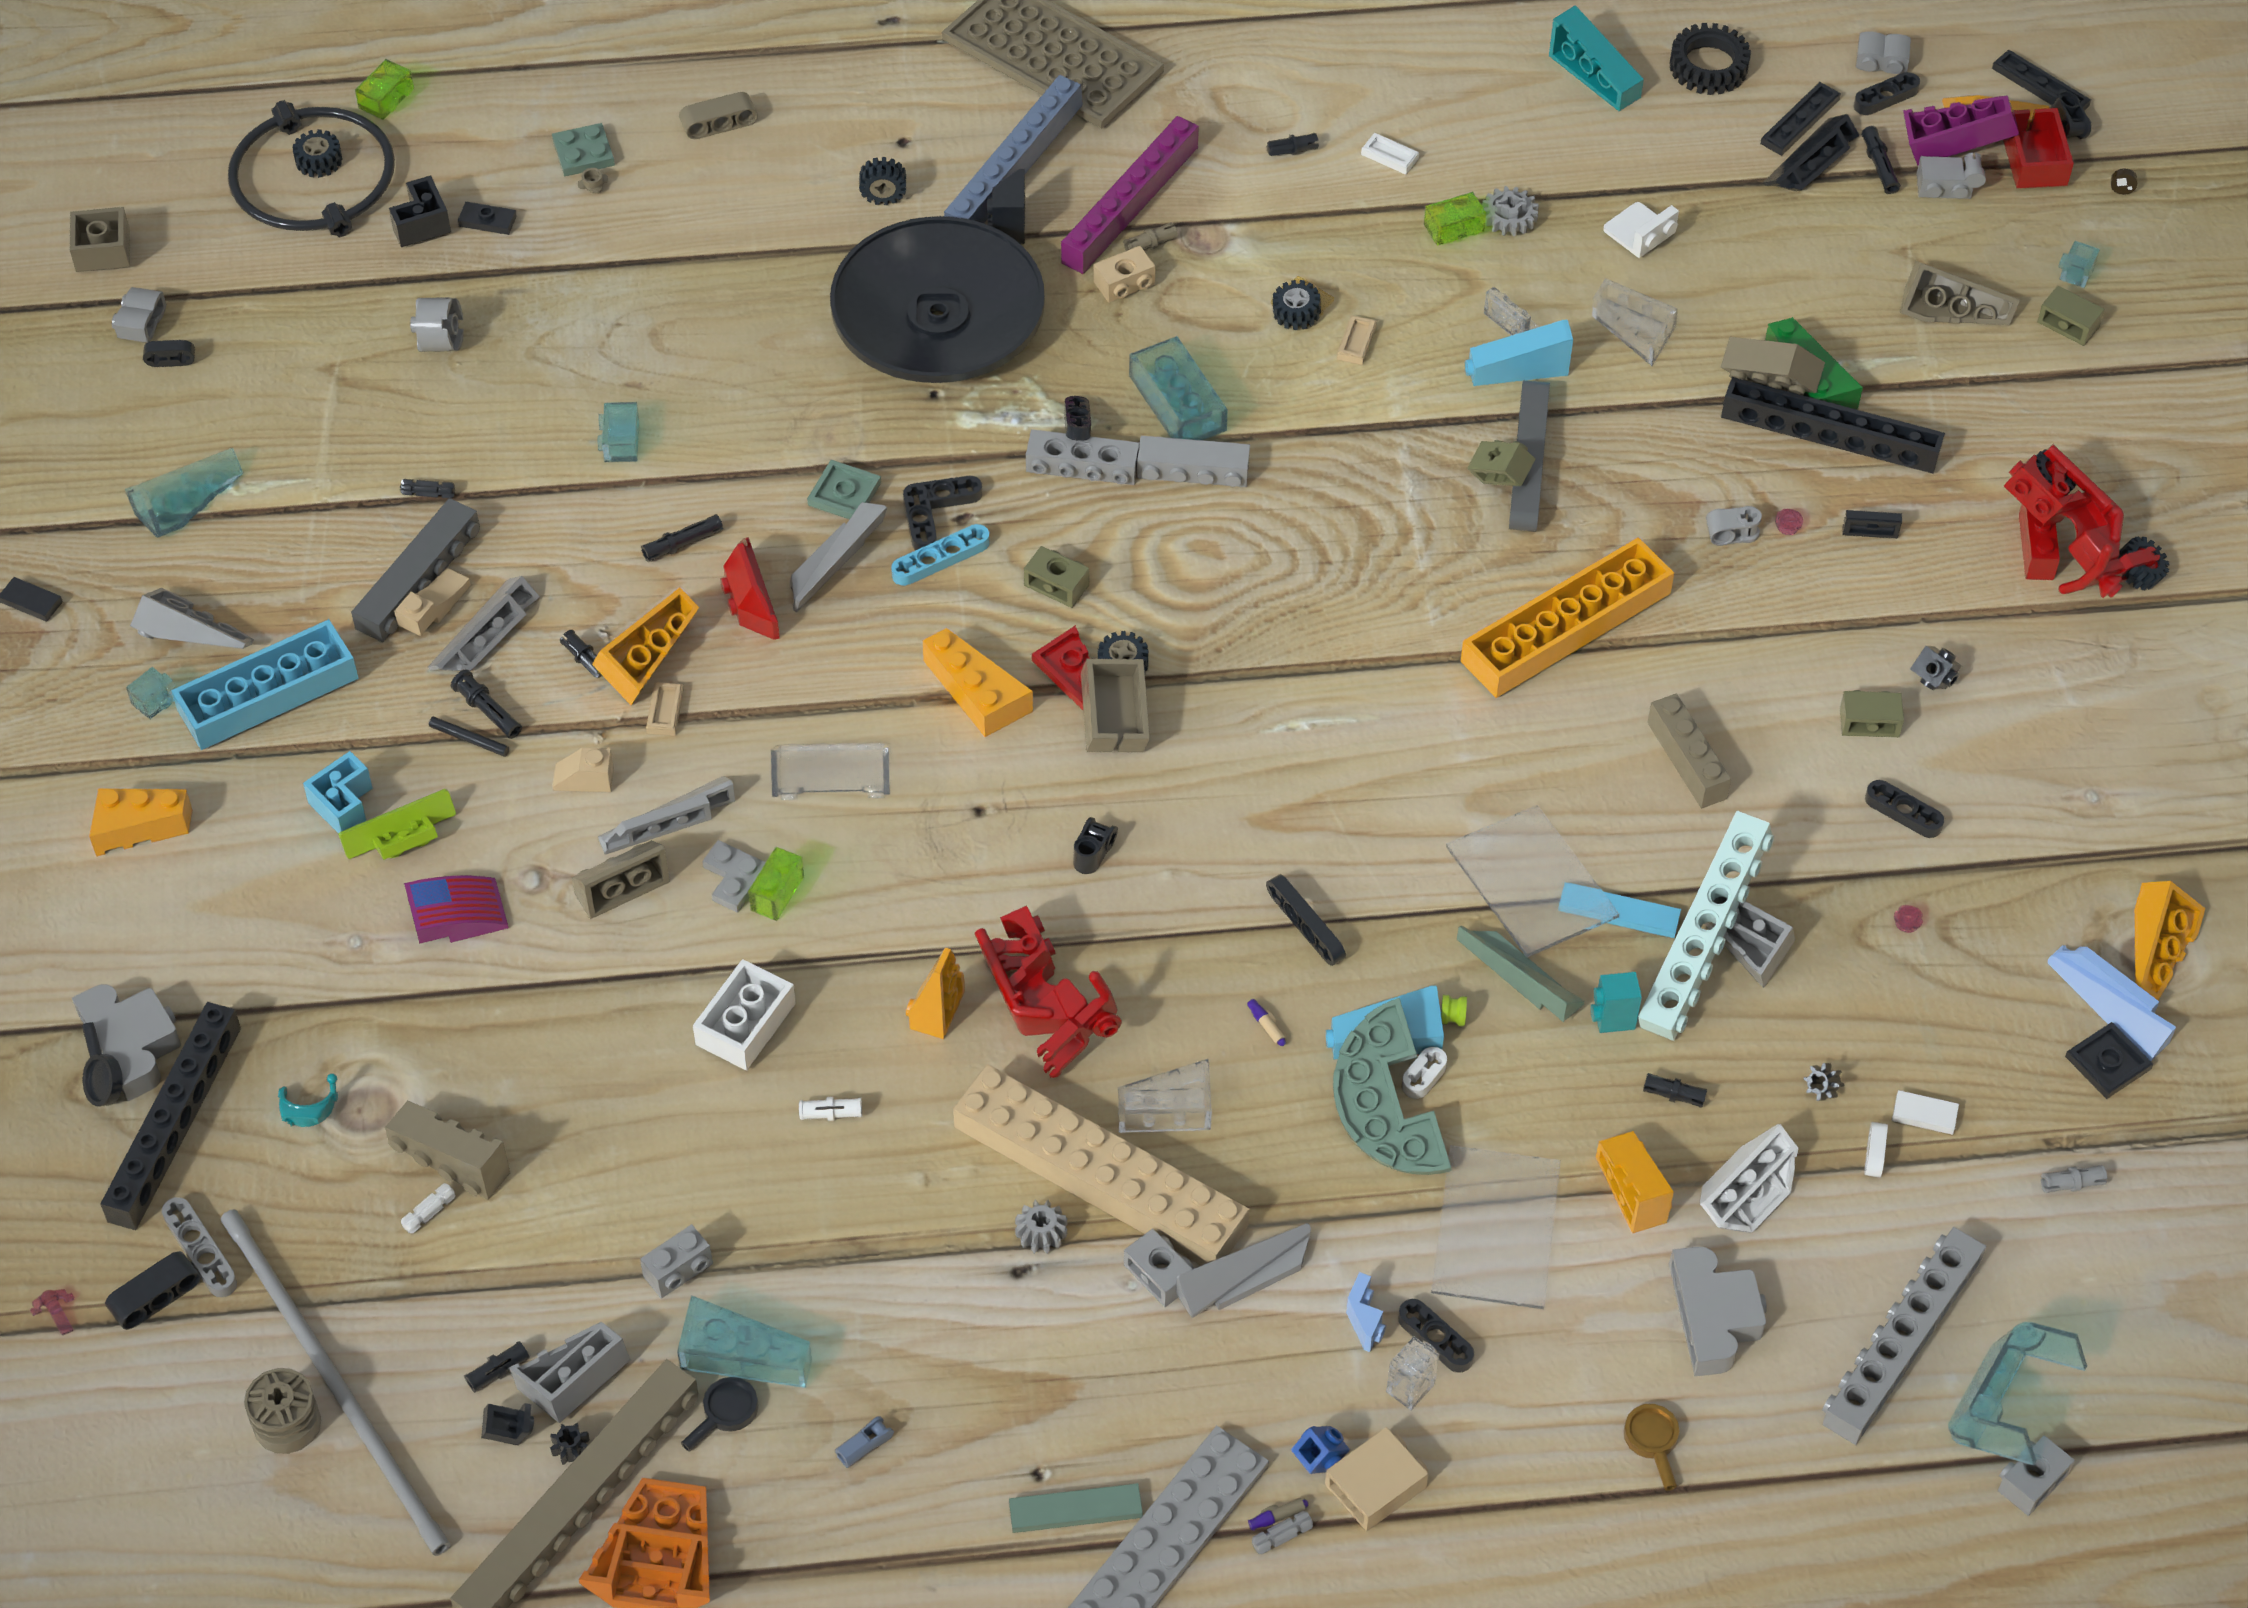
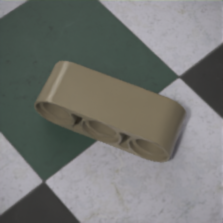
M737 92L685 106L679 112V118L690 139H700L753 124L758 117L751 98L746 92Z

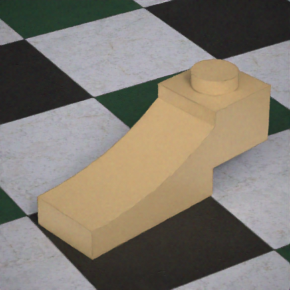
M446 567L432 583L418 593L410 592L394 612L397 625L421 636L433 621L439 624L471 586L470 578Z

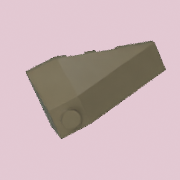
M1915 261L1905 286L1900 313L1924 322L2010 325L2020 300Z

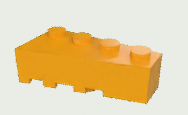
M945 628L922 640L924 662L984 737L1033 712L1032 690L949 629Z

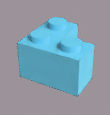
M351 751L303 782L308 804L338 834L341 831L367 821L362 802L358 798L369 792L373 787L368 768Z

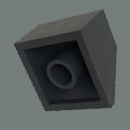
M1018 169L994 186L992 199H987V215H992V217H988V225L1009 235L1019 244H1025V169Z

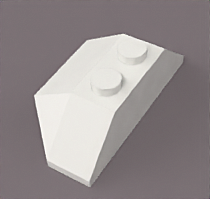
M1781 1124L1775 1125L1740 1147L1702 1186L1700 1205L1718 1228L1752 1233L1791 1193L1798 1147Z

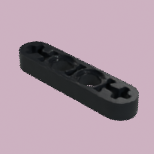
M1282 874L1266 882L1271 898L1328 965L1333 966L1346 958L1344 947L1338 938Z

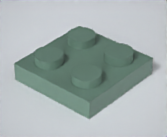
M602 123L552 133L553 144L564 177L583 173L588 168L602 169L615 166L614 157Z
M830 460L807 498L808 506L850 520L862 502L870 503L881 485V476Z

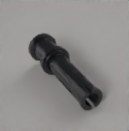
M468 669L456 674L451 681V689L455 692H460L466 698V703L469 706L478 707L509 739L518 736L522 730V725L489 695V689L484 684H479L473 678V673Z

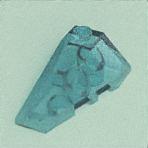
M230 448L125 488V492L134 514L158 538L183 528L189 523L191 518L208 506L207 504L238 479L243 474L234 449Z

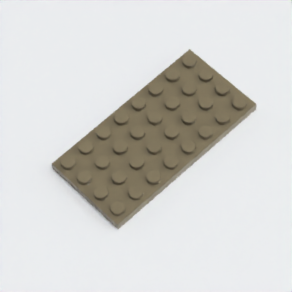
M977 0L942 31V39L1040 95L1044 94L1059 75L1081 84L1083 105L1076 115L1101 129L1164 72V64L1049 0Z

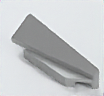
M862 502L848 523H843L791 575L790 585L793 591V610L796 613L864 545L865 539L883 522L887 510L885 505Z
M523 576L508 579L432 661L428 668L430 670L462 671L468 669L471 671L526 615L523 609L536 601L540 596Z
M1306 1223L1178 1275L1176 1294L1191 1318L1197 1316L1212 1304H1215L1218 1310H1221L1300 1271L1307 1244L1310 1240V1225Z

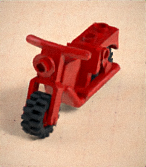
M2054 444L2048 449L2040 451L2037 455H2033L2025 463L2020 460L2008 472L2012 476L2004 484V487L2029 510L2032 516L2043 523L2041 527L2059 523L2065 517L2069 518L2075 526L2076 539L2069 545L2068 549L2086 573L2078 580L2061 584L2058 588L2061 594L2073 593L2098 584L2100 596L2104 598L2108 595L2112 598L2123 587L2120 584L2122 582L2128 584L2132 582L2133 587L2136 589L2140 587L2144 591L2146 589L2150 590L2169 572V568H2167L2170 565L2169 561L2164 560L2167 558V555L2160 553L2162 548L2159 545L2155 547L2153 540L2147 542V537L2140 539L2139 536H2136L2119 550L2124 520L2123 510ZM2076 485L2084 491L2083 493H2081L2078 490L2075 493L2068 495L2075 488Z

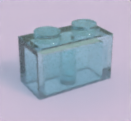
M637 402L604 403V414H599V430H603V433L598 435L597 438L598 451H603L604 462H637L639 440Z

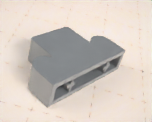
M106 984L95 986L72 997L77 1014L83 1024L88 1022L94 1023L102 1054L112 1055L118 1061L123 1077L122 1092L126 1099L130 1101L157 1087L161 1075L156 1059L181 1046L173 1024L177 1021L169 1006L163 1007L151 988L145 989L121 1002L116 990Z
M1706 1247L1673 1249L1669 1262L1694 1376L1721 1374L1729 1371L1735 1360L1738 1343L1760 1340L1766 1324L1764 1314L1767 1311L1766 1299L1764 1294H1759L1754 1271L1748 1269L1715 1273L1718 1264L1717 1257L1711 1249Z

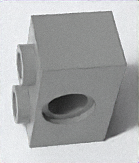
M1153 1228L1124 1250V1266L1164 1307L1178 1298L1176 1294L1177 1276L1194 1269L1192 1263L1186 1257H1180L1174 1251L1169 1239L1164 1235L1160 1236ZM1164 1264L1167 1265V1267L1157 1268L1155 1265Z
M2045 1435L2036 1444L2030 1441L2020 1453L2022 1458L2016 1464L2011 1461L1999 1475L2002 1481L1998 1492L2027 1516L2069 1475L2075 1462L2072 1457ZM2029 1470L2035 1471V1472H2037L2040 1476H2039V1477L2033 1476V1475H2031L2028 1471H2029Z

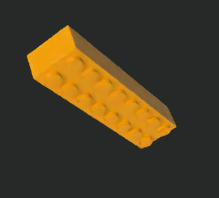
M1637 537L1463 640L1461 663L1495 698H1498L1671 594L1674 572Z

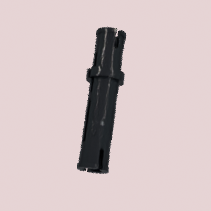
M1868 126L1861 133L1867 146L1866 153L1875 165L1885 193L1894 194L1899 191L1901 185L1888 158V148L1882 142L1877 127Z
M714 514L707 519L676 532L664 533L661 538L641 545L642 554L645 560L650 562L668 553L671 555L677 553L678 549L723 531L722 521L717 514Z

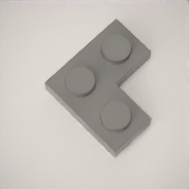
M719 840L702 861L703 868L724 877L712 893V900L737 913L769 871L768 863Z

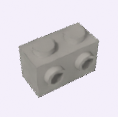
M692 1224L640 1258L644 1279L661 1299L713 1264L710 1245Z

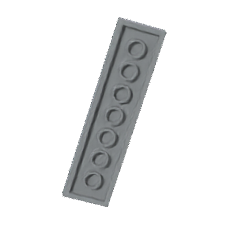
M1216 1425L1068 1608H1156L1269 1467V1460Z

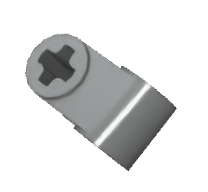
M1752 506L1715 509L1709 512L1706 516L1711 542L1714 545L1723 546L1756 541L1760 534L1758 525L1762 518L1761 512Z

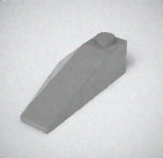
M163 588L142 595L130 625L138 629V634L150 639L155 637L241 649L252 645L254 641L253 638L229 624L213 622L214 615L207 611L193 610L194 603Z

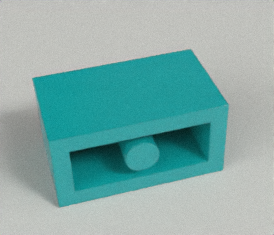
M1636 972L1600 975L1598 987L1594 988L1595 1004H1591V1018L1593 1022H1597L1599 1033L1635 1030L1642 999Z

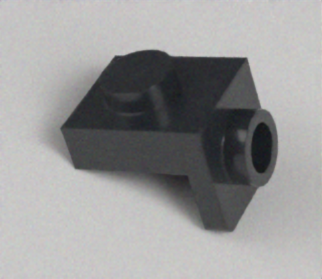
M524 1403L519 1410L487 1404L483 1411L481 1438L519 1445L527 1435L531 1434L534 1427V1416H531V1404Z

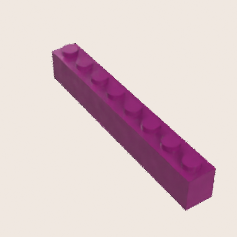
M1176 116L1061 241V264L1081 274H1084L1198 149V125L1180 116Z

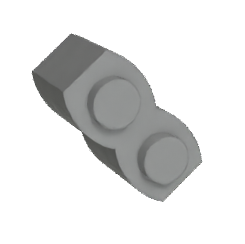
M1878 32L1860 33L1856 68L1868 72L1882 70L1891 74L1907 72L1911 38L1901 34L1885 36Z
M136 287L129 289L127 294L122 297L121 308L112 318V328L115 329L117 338L147 343L152 339L157 323L162 319L166 309L163 291Z

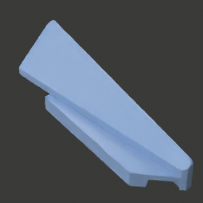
M2062 945L2049 957L2048 964L2107 1024L2112 1022L2150 1061L2170 1043L2176 1027L2155 1014L2159 1001L2090 948L2080 946L2075 951H2071Z

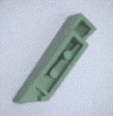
M1463 926L1458 927L1457 940L1538 1009L1541 1010L1545 1006L1564 1022L1584 1005V1001L1563 988L1497 931H1470Z

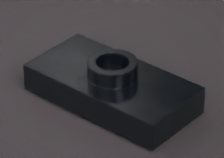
M465 202L458 218V225L464 228L509 235L517 217L516 210Z

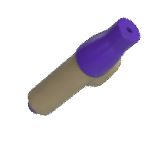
M1300 1498L1280 1507L1277 1505L1269 1506L1263 1509L1257 1517L1248 1520L1251 1530L1273 1525L1275 1522L1305 1511L1309 1502Z

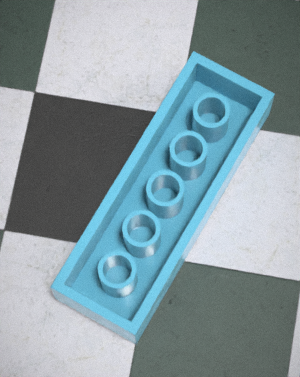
M328 619L171 690L178 713L200 750H203L359 678L353 656Z

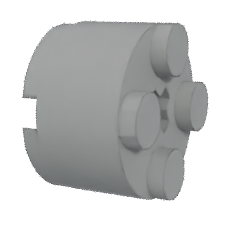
M450 297L417 298L416 317H411L410 327L412 333L417 335V348L419 352H444L460 349L464 329H459L458 320H463V313L458 299Z

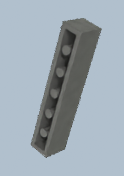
M449 498L351 611L355 629L381 642H384L390 634H393L398 628L394 612L410 592L418 593L432 583L455 557L457 558L461 555L466 544L477 536L480 530L477 511Z

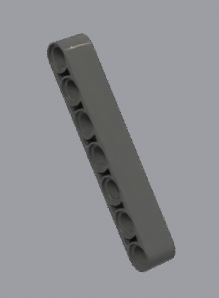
M1523 380L1517 442L1524 444L1528 448L1527 451L1535 458V461L1522 486L1512 487L1509 519L1510 530L1537 531L1550 383L1528 380Z

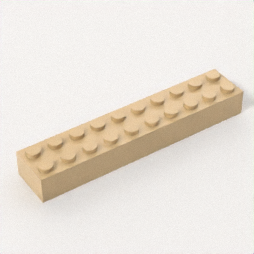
M988 1064L953 1108L954 1128L1138 1231L1146 1234L1153 1228L1160 1236L1164 1235L1169 1239L1174 1251L1201 1266L1229 1255L1248 1228L1249 1208Z

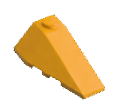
M2172 881L2142 883L2134 909L2135 983L2156 1000H2159L2172 979V969L2175 964L2183 961L2186 956L2184 949L2187 944L2194 942L2198 936L2206 909Z

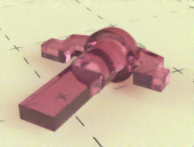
M65 1289L46 1290L41 1296L32 1301L33 1308L30 1309L32 1316L42 1313L41 1307L46 1306L62 1336L73 1332V1328L58 1300L63 1298L64 1302L68 1303L73 1301L75 1297L72 1293L67 1294Z

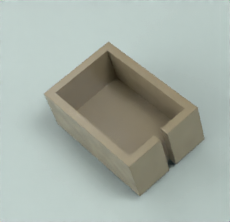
M1729 337L1721 368L1729 372V377L1731 378L1735 377L1804 395L1805 392L1816 393L1825 362L1798 344Z
M1086 659L1081 671L1086 752H1112L1114 747H1117L1118 752H1144L1150 736L1143 659Z

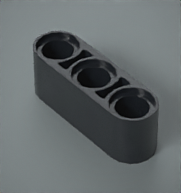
M173 1252L113 1291L107 1297L105 1306L123 1329H132L192 1290L199 1283L201 1275L183 1252Z

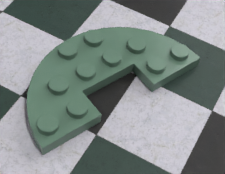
M1400 998L1391 1000L1368 1013L1365 1019L1353 1031L1351 1030L1339 1051L1340 1054L1333 1075L1334 1099L1339 1117L1354 1143L1369 1157L1386 1167L1416 1175L1450 1172L1452 1168L1434 1111L1407 1119L1403 1117L1388 1066L1416 1058L1417 1054Z

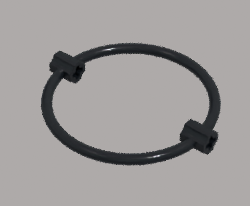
M285 100L276 102L275 107L271 109L273 117L250 131L232 154L228 167V184L232 196L243 211L266 225L292 231H312L328 228L331 235L338 236L339 238L346 236L349 230L352 229L350 220L371 208L382 197L392 180L395 156L389 139L375 123L352 111L333 107L295 109L292 102L289 103ZM329 117L346 120L366 129L380 144L384 155V169L374 190L360 203L346 211L343 205H338L335 202L326 205V208L321 212L323 217L321 219L289 220L269 215L251 204L244 196L239 185V166L249 147L262 135L276 127L279 128L280 132H285L288 135L296 133L297 129L302 126L300 119Z

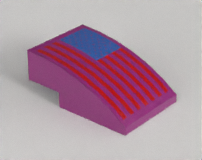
M460 875L434 877L404 883L419 944L449 937L450 943L509 928L495 878Z

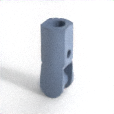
M881 1416L875 1417L858 1433L835 1449L838 1459L846 1468H849L870 1451L886 1443L893 1436L894 1431L884 1426V1420ZM874 1433L876 1436L870 1440L868 1436Z

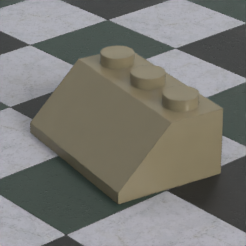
M652 840L636 845L619 856L610 857L605 862L591 869L582 870L572 877L574 893L590 919L670 882L665 848L662 844Z

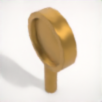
M1657 1404L1640 1405L1634 1408L1627 1416L1623 1430L1624 1439L1629 1448L1637 1455L1648 1459L1654 1458L1664 1489L1666 1491L1673 1490L1677 1487L1667 1455L1675 1448L1680 1432L1678 1421L1674 1414L1663 1406Z

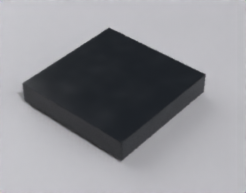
M2112 1022L2068 1050L2065 1055L2074 1067L2106 1099L2150 1071L2153 1067V1063Z

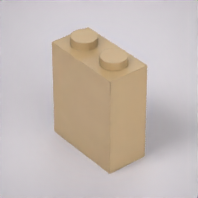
M1385 1427L1327 1469L1325 1485L1367 1532L1426 1489L1428 1469L1420 1458H1414L1407 1450L1406 1443L1398 1434L1394 1435Z

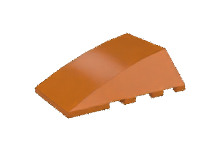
M642 1478L622 1509V1515L618 1522L614 1523L610 1528L605 1543L601 1548L597 1549L592 1557L590 1567L587 1571L584 1570L579 1578V1584L613 1608H698L709 1603L706 1487Z

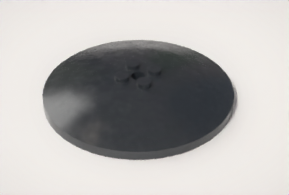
M945 216L910 219L884 227L858 243L842 260L834 275L830 292L833 324L843 343L855 356L882 373L922 383H948L967 380L989 373L1011 361L1024 350L1037 333L1042 321L1045 305L1044 283L1041 273L1031 255L1022 245L992 226L969 219ZM935 311L944 312L942 315H934L932 313Z

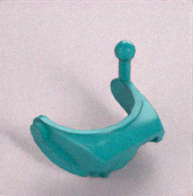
M331 1073L327 1076V1081L330 1083L329 1095L322 1101L312 1105L293 1104L286 1099L287 1087L279 1088V1111L282 1121L287 1122L291 1127L293 1125L311 1127L323 1122L331 1114L334 1103L338 1100V1092L336 1091L337 1075Z

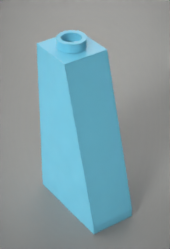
M1568 319L1470 348L1469 359L1465 360L1466 375L1471 376L1473 386L1568 376L1573 346V336Z
M1429 986L1332 1017L1331 1030H1326L1327 1048H1332L1333 1059H1338L1339 1051L1351 1030L1353 1031L1365 1019L1368 1013L1386 1002L1400 998L1416 1054H1420L1429 1047L1442 1049L1444 1033L1437 986Z

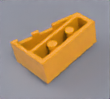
M98 788L89 835L96 857L105 855V851L123 846L125 850L133 848L134 843L150 839L153 843L188 834L193 809L187 790Z

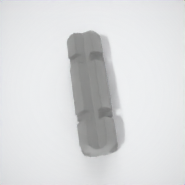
M1302 1511L1294 1515L1295 1519L1288 1518L1267 1529L1268 1533L1266 1534L1261 1532L1253 1536L1252 1544L1256 1552L1264 1554L1271 1550L1270 1546L1277 1547L1298 1536L1297 1532L1304 1533L1312 1529L1313 1521L1308 1512Z

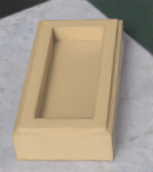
M1351 315L1337 352V360L1363 365L1376 330L1377 321Z
M654 682L646 726L647 734L676 736L684 691L683 684Z

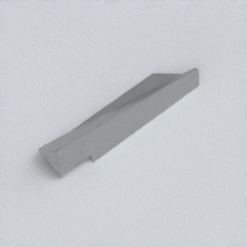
M725 776L717 778L643 815L622 821L616 828L598 836L604 854L606 855L711 820V809L735 802L733 783Z

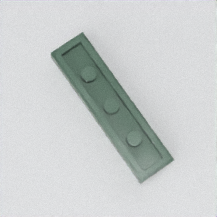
M1138 1483L1009 1498L1013 1533L1138 1519L1143 1516Z

